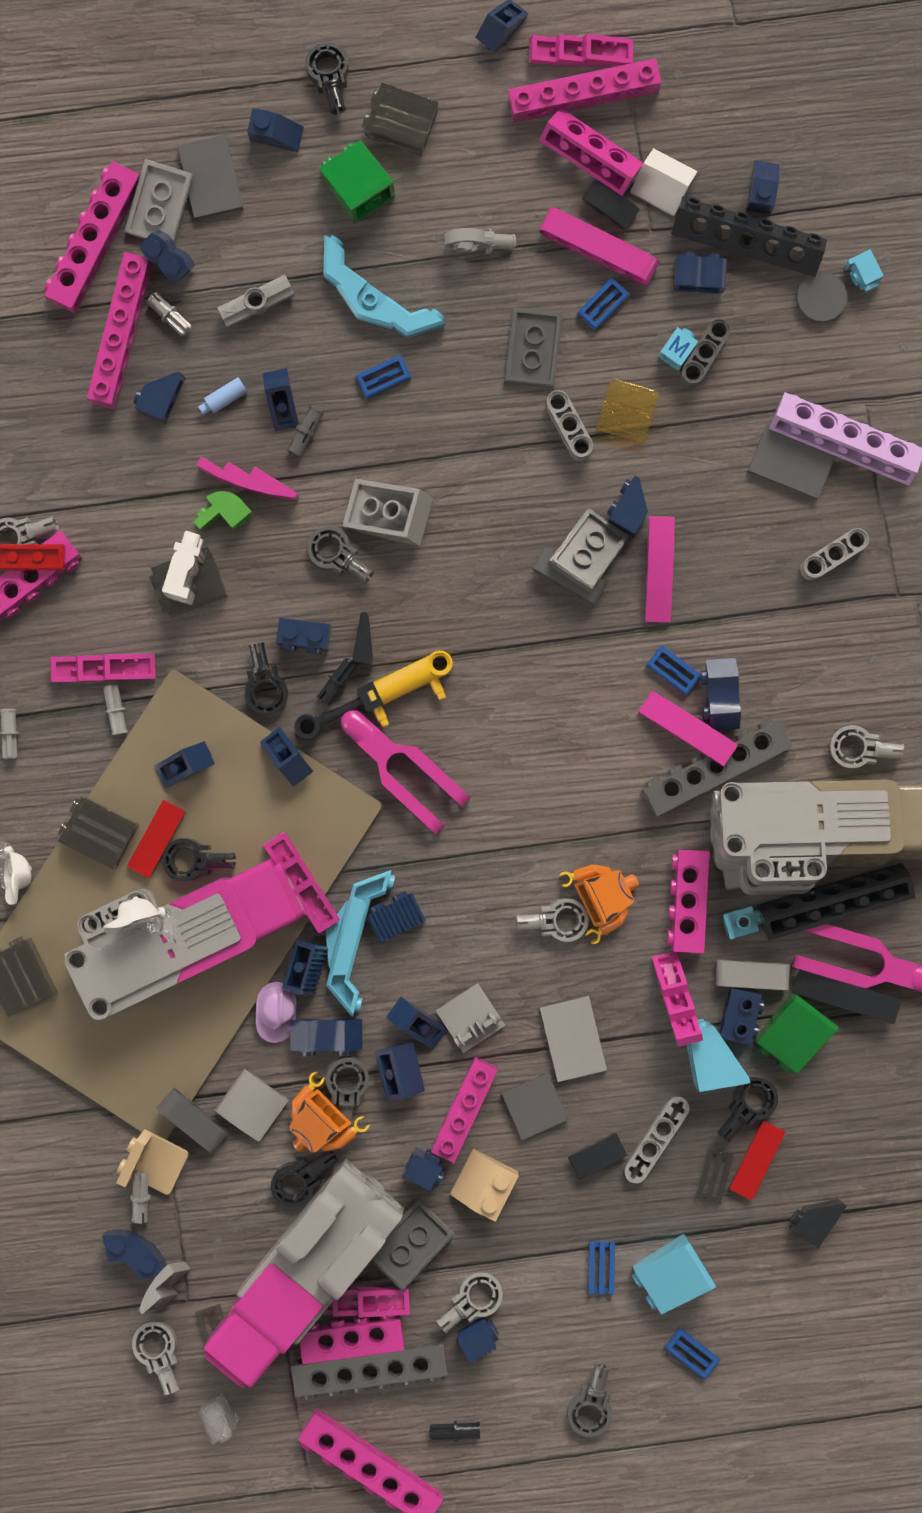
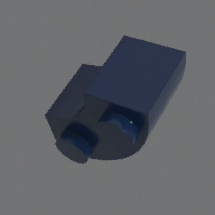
M736 658L705 660V670H701V685H705L707 704V706H703V720L708 721L709 726L716 731L740 729L741 707Z
M316 1018L290 1020V1051H301V1056H316V1051H337L339 1056L352 1055L354 1050H362V1019L334 1018L324 1020Z
M113 1229L107 1230L102 1235L107 1260L120 1261L127 1264L135 1271L138 1280L155 1277L167 1266L163 1255L156 1245L134 1231Z

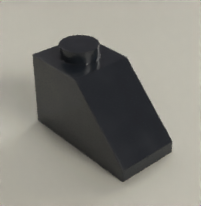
M839 1199L805 1205L801 1210L797 1209L790 1218L791 1225L789 1227L793 1232L819 1249L847 1205Z

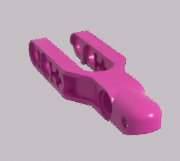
M351 710L342 716L341 728L378 763L382 785L436 835L445 825L387 772L388 759L393 754L404 753L462 807L471 799L417 747L394 744L359 711Z
M828 924L804 931L877 952L884 961L883 970L879 974L866 976L798 955L794 956V963L791 966L862 988H868L887 981L922 992V965L893 957L879 939Z

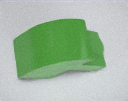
M219 491L206 497L212 506L210 508L207 506L202 508L195 515L197 519L193 522L204 532L222 516L231 528L236 531L253 516V513L235 494Z

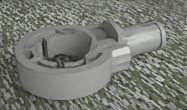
M459 228L444 233V247L454 252L486 251V254H490L494 249L514 251L516 236L515 234H494L490 228L486 231L476 228Z
M54 516L33 524L30 518L21 520L13 518L0 519L1 531H6L10 528L16 531L18 535L17 544H38L36 540L39 537L59 531V525L55 526L58 522Z
M855 725L839 729L834 734L830 744V752L835 762L848 769L860 768L865 764L876 765L877 759L864 758V756L903 760V753L893 751L903 752L904 744L866 741L865 739L879 740V735L869 734L864 728ZM848 730H856V733H848V736L860 738L864 745L863 753L855 759L846 757L845 760L854 762L853 764L844 763L835 753L838 751L841 758L844 756L840 750V743L846 736L843 735L840 740L837 737ZM835 742L838 743L837 749L834 748ZM867 747H875L874 751H867ZM858 760H862V762L858 764L855 763Z
M568 898L558 899L549 906H540L539 908L541 912L553 911L552 913L515 915V922H526L524 924H515L516 931L554 929L553 931H541V936H552L563 942L579 939L585 933L589 920L584 906L578 901ZM564 903H572L580 910L579 913L577 909H572L577 917V923L573 929L574 931L579 929V931L570 937H565V935L573 934L572 931L563 932L556 924V917L559 911L565 908H572V906L564 905ZM546 919H550L551 923H546Z
M479 1271L469 1274L463 1279L458 1293L452 1298V1301L455 1303L454 1307L436 1322L447 1334L465 1318L471 1323L477 1317L493 1314L502 1302L503 1293L500 1283L495 1277L486 1272ZM487 1277L488 1280L479 1279V1281L490 1286L493 1298H495V1289H497V1299L490 1309L488 1307L494 1302L491 1299L482 1306L471 1302L469 1292L471 1287L477 1284V1280L468 1283L471 1279ZM469 1303L470 1305L463 1310L462 1307Z
M151 1321L139 1327L132 1339V1350L137 1360L146 1365L149 1374L155 1372L158 1375L163 1394L166 1396L180 1390L172 1371V1365L178 1362L175 1356L177 1337L174 1330L168 1324L161 1321ZM156 1326L163 1328L167 1332L162 1335L166 1344L160 1355L149 1354L144 1348V1343L138 1345L142 1332L144 1334L140 1340H144L150 1332H163L162 1329L156 1328ZM159 1358H161V1360H162V1363H163L162 1366H161V1364H160Z

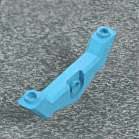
M324 235V279L337 288L356 319L388 329H394L407 339L446 326V323L443 321L445 317L437 310L432 309L429 311L425 308L410 313L374 288L366 280L345 266V250L342 248L344 244L333 235L330 238Z
M392 870L353 884L349 900L345 902L337 914L340 921L326 929L327 948L329 949L327 951L328 964L330 968L326 986L352 1017L354 1012L359 1013L363 998L358 997L359 990L350 981L371 899L386 894L387 889L392 890L395 876L391 875Z

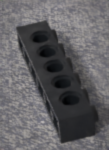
M682 196L671 232L672 235L816 277L827 243V239L815 233H804L792 226L784 227L774 224L768 219H757L745 212H734L718 204L710 205L701 202L695 197L687 198ZM697 218H703L706 222H699ZM727 225L731 229H723L721 226ZM750 232L755 236L749 237L745 233ZM769 240H776L779 243L773 244ZM794 247H800V248H802L803 250H802V251H796V250H794L793 248H794Z
M899 863L816 887L804 894H792L757 905V910L760 914L763 931L768 940H773L916 897L912 876L903 863Z

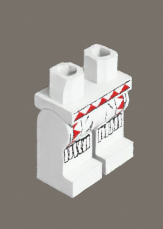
M185 531L182 543L175 542L173 548L175 553L162 592L169 599L190 605L193 604L195 595L190 590L193 577L199 572V563H203L205 558L201 551L204 540L201 539L199 534Z

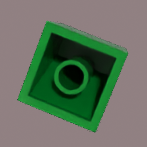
M361 140L357 143L351 142L342 149V153L336 157L330 156L321 163V167H319L321 177L353 224L395 197L394 182Z
M790 992L754 1041L759 1044L756 1049L769 1058L772 1054L779 1059L777 1065L787 1073L793 1070L798 1074L839 1027L798 995Z

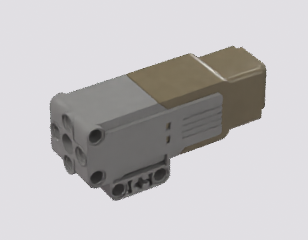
M892 780L730 782L725 784L721 791H713L710 808V835L714 865L724 871L739 870L740 888L748 895L807 893L825 876L827 867L883 866L892 860H922V785H898ZM747 877H749V880H750L753 884L759 885V886H758V887H751V886L748 884V882H747Z

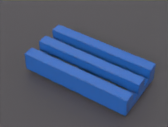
M611 277L577 312V315L580 318L582 317L584 322L596 331L630 296V293ZM613 285L615 289L588 316L586 312ZM620 292L622 296L594 322L593 319Z
M401 354L355 375L366 399L411 379ZM397 363L400 364V367L395 368L370 381H367L365 383L363 381L364 378H367L390 366H393ZM401 372L404 373V375L399 376V377H397V378H395V379H393V380H391V381H389V382H387V383H384V384H382V385H380V386H378V387H376V388H374V389H371V390H369V391H368V389H367V388H369V387H371V386H373V385H375V384H377V383H379V382H382V381H384V380H386V379H388V378H390V377H392V376H395V375H397V374H399V373H401Z
M663 645L658 648L646 664L647 667L685 696L701 677L700 673ZM660 654H665L668 658H670L672 661H674L676 664H678L680 667L686 670L689 674H691L693 676V679L690 680L689 678H687L684 674H682L680 671H678L676 668H674L672 665H670L668 662L660 657ZM654 662H659L662 666H664L666 669H668L670 672H672L674 675L680 678L683 682H685L687 684V687L685 688L676 680H674L671 676H669L667 673H665L663 670L657 667L654 664Z
M589 1241L588 1293L614 1294L615 1242ZM595 1247H599V1287H594ZM605 1247H609V1287H604Z
M679 1326L676 1330L677 1332L671 1336L670 1341L664 1345V1348L705 1380L718 1364L720 1358ZM681 1336L712 1359V1362L706 1361L679 1338ZM676 1343L706 1367L705 1371L701 1370L673 1347Z

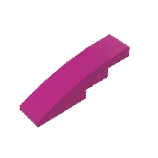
M559 34L556 38L532 35L529 38V63L562 66H622L633 63V39L585 34L583 37Z
M202 456L196 464L200 470L214 478L247 492L291 501H297L299 498L298 493L257 467H254L249 475L230 462H227L222 470Z
M649 516L645 622H671L675 517Z
M104 654L49 658L50 683L156 679L155 654Z
M654 691L650 693L638 711L679 740L681 739L721 766L726 764L738 746L718 731Z
M283 831L264 843L263 846L274 863H283L288 874L286 876L287 878L289 877L294 887V893L299 898L306 915L317 932L321 933L340 921L339 916L286 832Z
M677 952L653 956L652 961L678 1047L703 1041L688 984Z
M348 1287L338 1300L334 1299L322 1315H333V1317L359 1315V1318L410 1315L409 1288L402 1292L398 1287Z

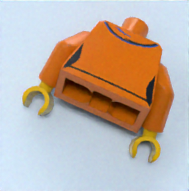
M594 864L576 869L574 873H560L559 877L565 874L570 877V882L561 886L569 887L573 884L574 880H577V883L574 885L594 927L587 930L586 936L591 932H595L598 935L596 939L591 941V944H597L600 941L601 935H608L623 925L630 912L629 906L634 903V898L630 891L639 887V882L635 875L630 874L623 877L620 870L612 871L607 866Z
M318 1072L310 1075V1084L308 1086L305 1085L292 1101L291 1118L293 1121L289 1127L290 1131L297 1137L293 1141V1146L299 1152H305L307 1148L313 1153L319 1149L325 1152L341 1149L356 1137V1133L365 1132L370 1127V1124L365 1129L358 1127V1121L364 1118V1116H361L355 1120L354 1126L350 1128L351 1122L318 1089L314 1091L315 1088L325 1086V1077L319 1084H315Z

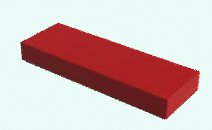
M0 544V570L65 571V545Z
M163 799L127 867L150 878L186 811Z
M761 1120L730 1183V1190L753 1200L786 1133L784 1130Z

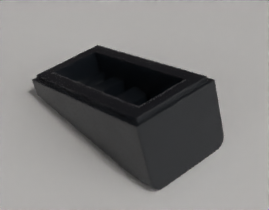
M362 611L360 613L352 660L357 664L373 666L369 616L367 612Z

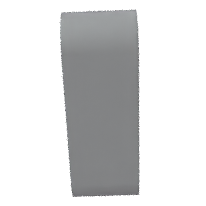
M561 390L551 392L547 398L546 409L568 452L577 461L588 459L593 450V443L571 400ZM556 398L561 399L564 402V407L555 409L551 406V401ZM567 420L573 421L576 424V429L571 432L566 431L562 424ZM582 442L587 445L588 451L580 454L576 452L574 445Z
M861 528L852 529L809 556L800 566L801 575L807 580H816L853 557L868 545L869 536L867 532ZM851 535H856L861 539L860 547H854L850 543ZM834 548L839 551L840 559L838 561H834L829 557V549ZM808 562H815L818 565V574H812L808 571Z
M717 960L715 985L789 990L790 964Z

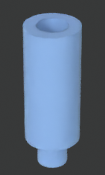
M239 377L206 396L204 398L206 402L198 407L203 415L211 410L214 414L248 392Z

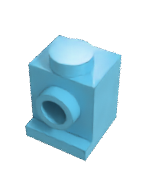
M871 249L849 259L844 265L846 271L851 269L850 276L856 286L859 285L861 291L865 290L866 293L879 287V282L884 277Z
M752 906L720 914L727 938L730 940L759 931L758 925L762 924L758 910L753 911ZM742 917L748 920V924L745 927L739 925V920Z

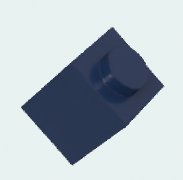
M506 0L487 14L475 38L486 49L496 52L506 45L529 13L512 0Z
M253 108L247 133L251 142L299 152L304 126L278 113Z
M754 161L746 207L747 211L771 215L775 207L779 184V164Z
M287 368L262 373L274 430L278 431L296 427L299 422Z
M177 371L145 384L142 391L138 390L134 398L136 411L166 424L185 381L184 375Z
M278 727L260 741L277 768L293 787L313 772L312 768L281 727Z
M205 741L178 751L154 766L164 788H167L213 766L215 762Z
M403 997L399 998L386 1016L403 1032L434 1049L447 1030L444 1025Z

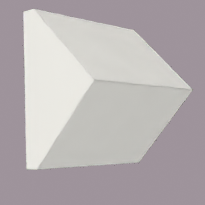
M653 148L643 163L630 194L674 216L679 208L682 196L686 195L697 171Z

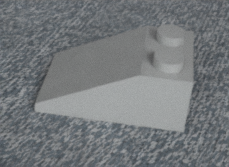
M355 479L342 527L399 543L420 546L433 498L421 489Z

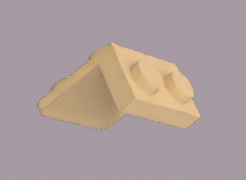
M144 1129L138 1138L133 1137L126 1151L130 1154L127 1160H122L117 1169V1173L120 1176L116 1183L126 1187L137 1171L147 1172L148 1186L164 1194H170L188 1158V1152Z

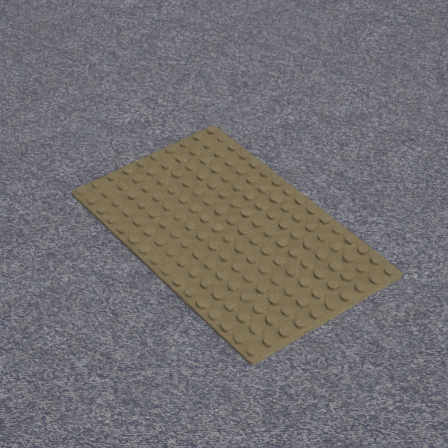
M171 670L0 931V1040L139 1131L143 1132L145 1129L165 1140L168 1139L176 1125L158 1111L157 1106L173 1088H176L191 1101L193 1100L256 1003L258 993L269 983L309 921V918L305 915L298 921L257 940L250 949L102 1020H96L89 1015L65 965V953L84 944L77 928L79 919L85 914L138 889H150L155 894L160 907L220 878H231L271 859L263 844L283 831L286 832L326 895L382 808V804L378 800L299 749L298 751L307 761L313 772L293 787L260 743L272 732L177 670ZM205 741L215 764L196 775L164 788L154 765L184 748ZM163 799L186 811L169 843L180 838H190L198 841L201 845L211 846V850H198L199 852L236 854V859L226 860V862H236L235 869L198 868V870H211V874L209 876L201 875L197 879L185 882L174 880L168 876L163 868L162 857L150 878L127 867V864ZM182 842V843L177 844V845L172 849V851H173L175 848H178V849H179L178 846L186 845V842ZM187 848L179 849L175 854V865L178 867V871H189L194 864V856ZM174 871L177 875L181 877L186 876V874H178V871ZM118 909L114 911L115 915H118ZM91 918L90 923L92 927L97 929V922Z

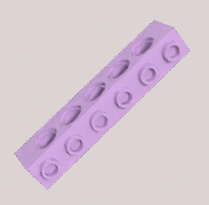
M786 392L778 404L769 428L908 486L918 473L922 461V448L914 443L906 442L889 433H884L867 424L847 418L845 415L837 414L820 405L810 403Z

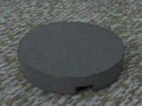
M817 272L816 277L809 275L802 281L797 291L799 311L806 319L814 323L833 321L842 313L847 303L845 285L837 276L831 273Z

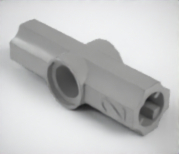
M283 275L258 288H250L244 295L217 308L228 329L254 315L264 314L268 308L295 296L287 277ZM253 297H261L263 299L259 306L250 305Z

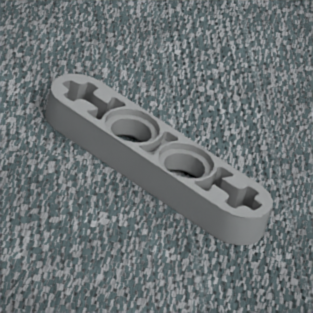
M672 1096L667 1100L624 1166V1174L629 1182L640 1183L647 1177L688 1115L689 1104L683 1097ZM681 1101L683 1102L681 1106L684 1110L682 1113L679 1111L675 1113L673 1118L677 1122L674 1124L664 1114L667 1112L671 1115L674 1110L671 1106L672 1103L678 1104ZM660 1122H667L671 1126L670 1132L665 1136L659 1135L656 1131V1127ZM647 1143H653L657 1148L656 1153L651 1157L645 1156L642 1152L643 1146ZM637 1155L644 1161L650 1162L648 1166L642 1163L639 1168L642 1173L640 1176H630L631 1171L629 1168L631 1166L636 1167L640 1162L639 1159H635Z

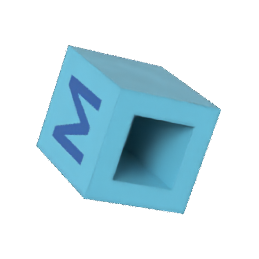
M677 327L660 351L658 357L679 371L698 343L695 339L696 336L685 328L681 330Z

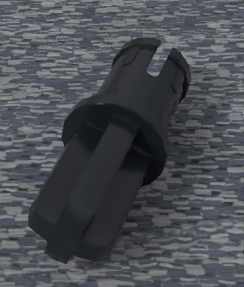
M345 658L332 676H328L330 679L316 697L330 706L338 692L342 688L345 689L344 684L357 668V665L349 658Z
M454 1421L452 1424H431L430 1439H455V1442H457V1439H480V1422L457 1423V1421Z

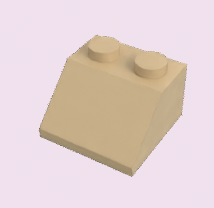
M473 1148L450 1195L473 1211L496 1222L519 1174L513 1168Z

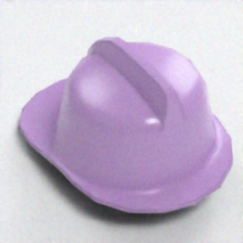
M280 982L268 983L258 993L256 1001L257 1032L261 1038L273 1043L287 1039L290 1036V1020H296L295 994L282 989L283 983Z

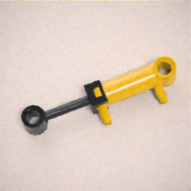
M435 651L431 655L379 680L357 688L360 697L319 717L311 714L301 715L295 722V732L304 740H313L318 737L321 729H323V725L342 717L348 711L357 710L365 706L368 713L374 712L381 727H386L389 725L382 706L430 683L439 700L446 698L439 678L445 677L451 672L453 666L452 658L445 651ZM441 657L447 661V667L444 670L438 671L433 667V662L436 658ZM307 720L313 721L315 725L314 731L311 734H304L301 730L302 723Z

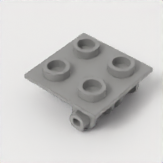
M478 983L436 1010L463 1053L505 1026Z

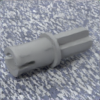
M158 292L154 293V296L151 295L146 304L161 317L163 323L167 322L181 336H185L190 331L191 325L177 312L175 306L168 304Z
M116 684L107 685L103 690L107 705L105 713L109 715L111 734L120 735L128 733L123 713L125 707H122L119 687Z
M0 709L2 758L15 759L17 758V735H19L16 725V709Z
M137 1171L133 1175V1194L130 1195V1200L132 1201V1222L142 1224V1219L144 1223L148 1222V1201L151 1196L148 1194L147 1172Z

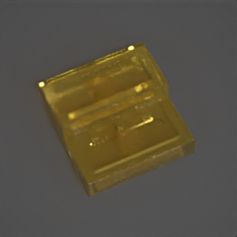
M611 378L596 429L644 444L659 392Z

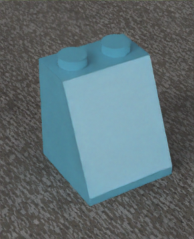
M697 1019L703 1041L687 1045L694 1087L699 1092L750 1083L748 1075L716 1028L709 1022L704 1021V1019Z
M684 1234L633 1265L635 1271L632 1275L639 1288L645 1287L649 1294L645 1297L653 1310L658 1308L661 1315L716 1287Z

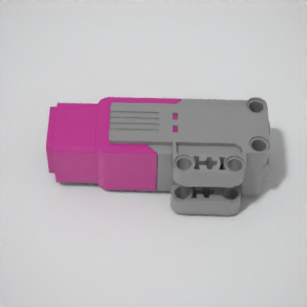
M271 858L231 878H220L162 906L161 908L165 909V915L162 918L155 917L114 933H106L103 930V926L117 919L118 915H115L114 911L119 908L122 902L132 900L140 895L143 899L151 902L156 909L160 907L155 894L150 889H138L82 916L78 921L77 928L84 944L65 953V965L89 1015L96 1020L105 1019L250 949L257 940L305 916L306 912L299 898L294 893V887L289 877L287 878L286 876L288 874L283 863L280 862L275 865ZM91 918L97 922V929L92 927L90 923Z
M345 1158L242 1283L231 1310L210 1334L204 1346L206 1350L204 1357L239 1387L244 1388L246 1385L253 1387L280 1353L284 1354L293 1343L297 1345L334 1299L338 1300L383 1246L386 1237L403 1217L404 1207L385 1192L384 1187L376 1179L368 1174L365 1175Z

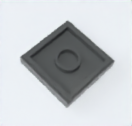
M548 1072L501 1092L522 1140L568 1120Z

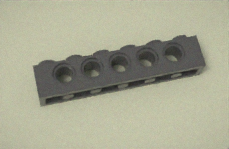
M771 718L757 725L759 730L751 734L746 730L734 736L736 739L734 743L744 751V759L741 762H737L731 755L719 773H713L710 770L709 764L712 759L708 756L705 757L701 753L690 759L691 765L682 768L680 764L667 771L669 776L661 780L657 776L645 782L647 787L642 789V792L655 817L793 747L780 721L772 722ZM757 736H762L766 739L767 745L764 750H759L755 747L754 741ZM691 770L696 771L700 776V780L696 785H692L687 781V774ZM668 782H673L677 786V793L672 797L668 796L664 791V787Z
M444 1339L406 1344L403 1351L302 1364V1359L293 1360L291 1365L295 1397L302 1396L304 1400L316 1398L317 1394L327 1393L328 1396H336L342 1394L343 1390L352 1389L353 1392H363L372 1386L386 1389L392 1387L393 1383L403 1382V1385H413L421 1379L435 1382L443 1380V1376H448ZM418 1358H423L428 1362V1365L423 1369H419L414 1365V1361ZM399 1362L403 1369L399 1372H393L389 1369V1364ZM368 1365H372L377 1369V1373L373 1376H368L364 1373L363 1369ZM342 1369H348L352 1373V1377L342 1379L338 1372ZM315 1373H323L327 1380L323 1383H318L314 1380L313 1375Z

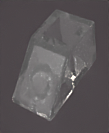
M222 1392L201 1405L199 1410L205 1431L212 1445L218 1441L222 1444L234 1435L232 1432L236 1429L239 1419L226 1395Z

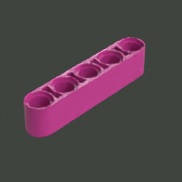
M554 207L549 208L539 228V232L543 236L643 285H649L660 263L654 256Z

